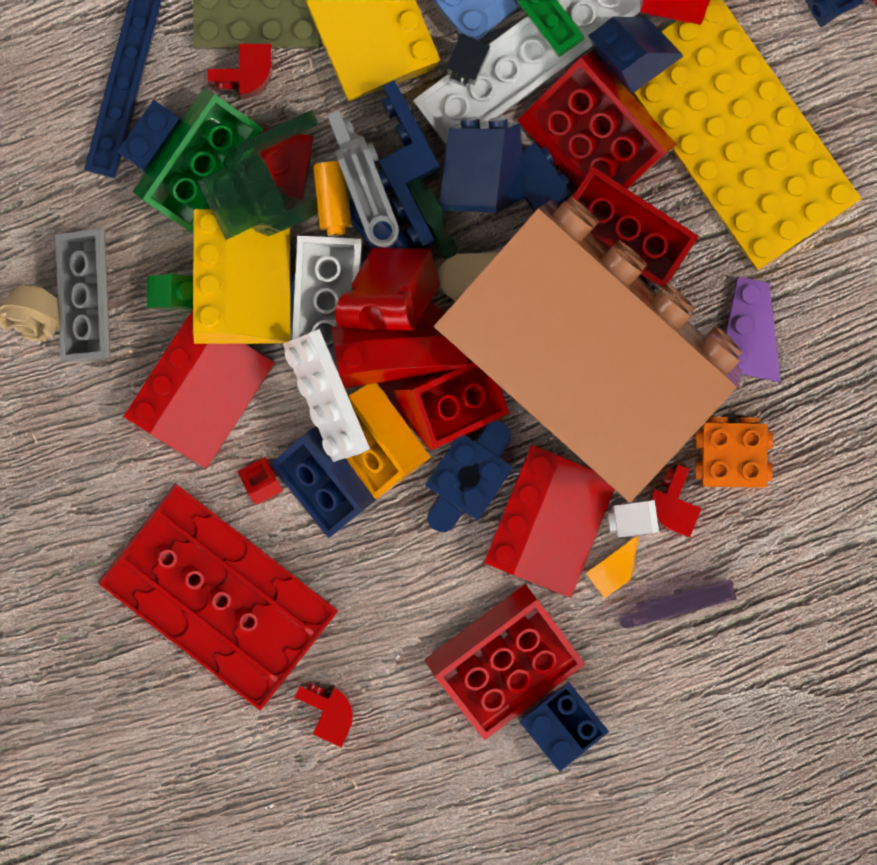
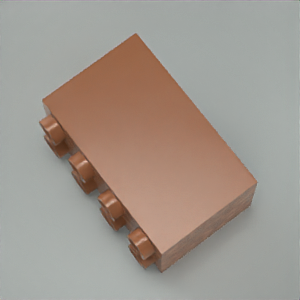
M570 196L567 201H563L559 206L551 199L534 212L434 327L631 503L738 388L742 369L737 364L741 361L739 356L743 353V350L733 339L716 326L706 336L697 330L688 321L692 317L691 313L695 307L672 285L666 283L656 293L638 277L647 264L628 245L621 240H617L608 250L593 237L590 232L599 221L579 201Z

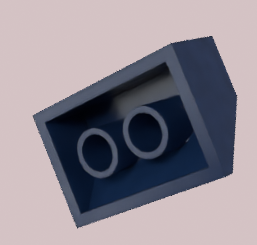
M315 426L302 435L274 460L270 466L326 536L330 538L376 500L346 458L332 462L331 457L326 454L323 448L321 433L318 427Z

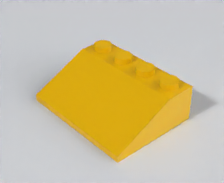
M305 0L348 102L383 89L384 85L394 80L398 84L430 72L441 61L416 0Z
M194 209V344H284L291 341L290 220L226 209Z

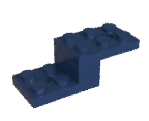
M394 80L383 86L384 96L381 99L390 119L395 117L399 123L396 125V132L404 148L379 160L380 170L377 172L385 192L391 190L395 197L391 201L399 219L406 218L410 225L406 228V232L415 247L421 246L422 249H431L435 247V240L409 189L438 175L439 164Z

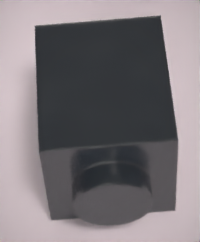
M461 33L446 66V74L450 75L449 80L464 87L468 83L475 86L489 55L490 45Z

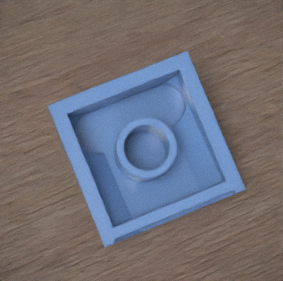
M431 0L459 35L463 33L476 40L483 38L518 8L514 0Z

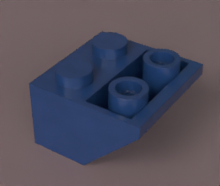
M567 682L542 699L518 719L559 772L609 733L608 729L570 682Z

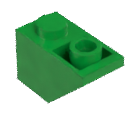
M175 274L147 276V308L193 310V276Z

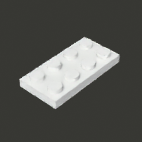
M320 329L284 343L286 361L294 369L298 379V389L307 400L310 407L311 420L318 427L323 438V448L326 454L331 457L332 462L370 450Z

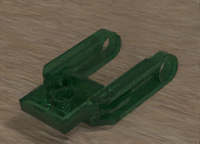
M313 110L227 149L223 162L224 169L198 181L225 240L250 228H254L256 232L269 237L318 214L317 196L285 210L280 192L265 161L259 155L261 151L318 125L319 123ZM348 188V194H349V198H350V197H352V196H351V193H350L349 188Z

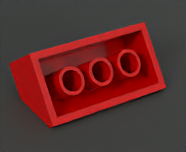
M593 166L573 195V198L585 206L599 221L590 234L608 250L617 240H621L634 250L647 264L638 277L657 290H660L666 283L670 282L699 237Z

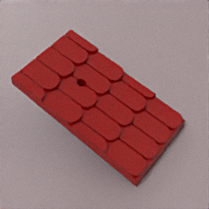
M177 483L171 487L167 495L164 496L98 581L101 587L260 711L338 612L328 601ZM192 574H196L195 579L188 580Z

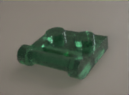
M419 178L408 183L414 201L435 240V246L439 254L443 258L455 256L458 251L456 242L448 234L444 213L441 206L438 205L432 189L428 188L425 190Z

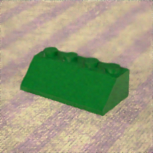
M203 88L141 178L133 193L193 233L194 209H209L263 131V128L220 97Z

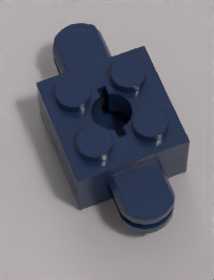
M492 421L484 425L475 441L465 435L455 439L425 485L438 494V497L427 513L428 523L434 530L439 532L452 530L464 512L479 520L513 469L511 465L500 459V456L511 440V432L504 423Z

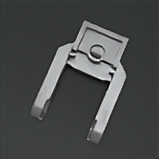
M340 111L328 114L329 123L339 150L334 152L366 235L373 245L382 248L389 247L396 242L399 228L375 167L379 164V159L373 143L369 142L366 144L363 136L356 138L349 117L342 118ZM379 222H387L392 227V234L386 240H379L373 234V228Z

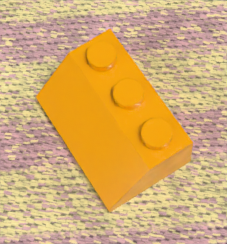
M377 383L365 385L348 396L370 450L348 457L346 460L376 500L415 472L431 457L423 444L408 427L404 418L389 401L385 392Z

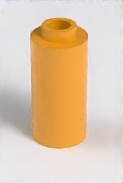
M331 161L315 164L313 168L320 230H327V235L329 236L346 234V228L351 227L352 222L348 185L339 162Z

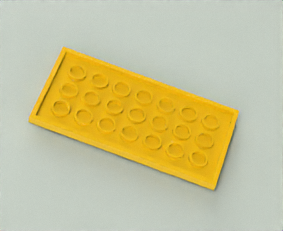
M710 0L701 25L684 23L677 20L661 31L682 53L683 57L634 92L633 95L677 144L672 148V151L756 271L862 199L723 0Z

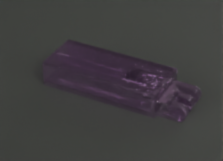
M725 578L637 602L638 611L621 615L618 623L623 628L629 629L736 600L732 580Z

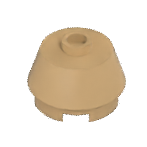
M16 286L0 306V327L7 331L11 326L23 333L22 338L31 341L46 342L47 337L53 339L55 331H58L60 326L58 299L41 287Z

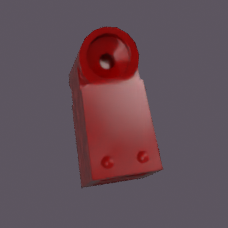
M373 248L351 284L352 291L345 292L339 298L335 309L336 322L342 329L414 331L417 318L421 316L441 286L430 249Z

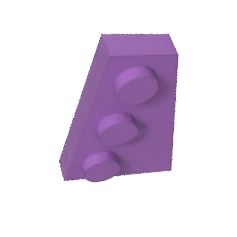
M738 276L725 332L743 350V353L739 356L741 361L737 365L742 369L741 375L779 383L781 380L770 284Z

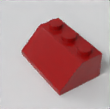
M469 358V367L430 373L393 390L404 420L430 450H434L509 414L501 387Z

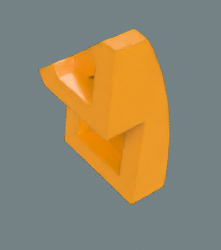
M637 535L586 572L604 598L632 579V574L636 569L635 560L637 546L639 545Z

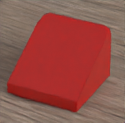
M266 457L237 471L248 495L256 505L279 494L283 490Z

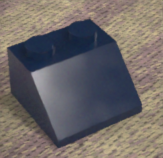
M612 17L588 35L598 58L631 94L683 57L682 53L647 17Z

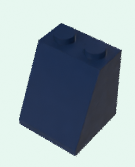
M466 117L460 119V124L449 128L440 197V211L497 213L526 198L520 122H508L506 117L491 118L488 122H480L479 117Z

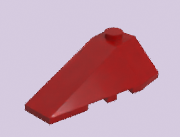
M339 326L331 327L339 376L344 388L469 367L467 356L438 331L415 329L414 331L342 329Z

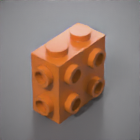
M710 417L709 423H704L701 426V430L695 433V448L700 449V461H695V480H700V487L766 488L767 481H772L773 477L772 462H767V450H772L773 431H768V424H759L760 418L741 417L740 423H728V417Z

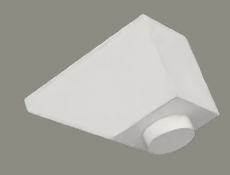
M655 500L612 506L613 512L607 513L610 532L616 531V537L659 532Z

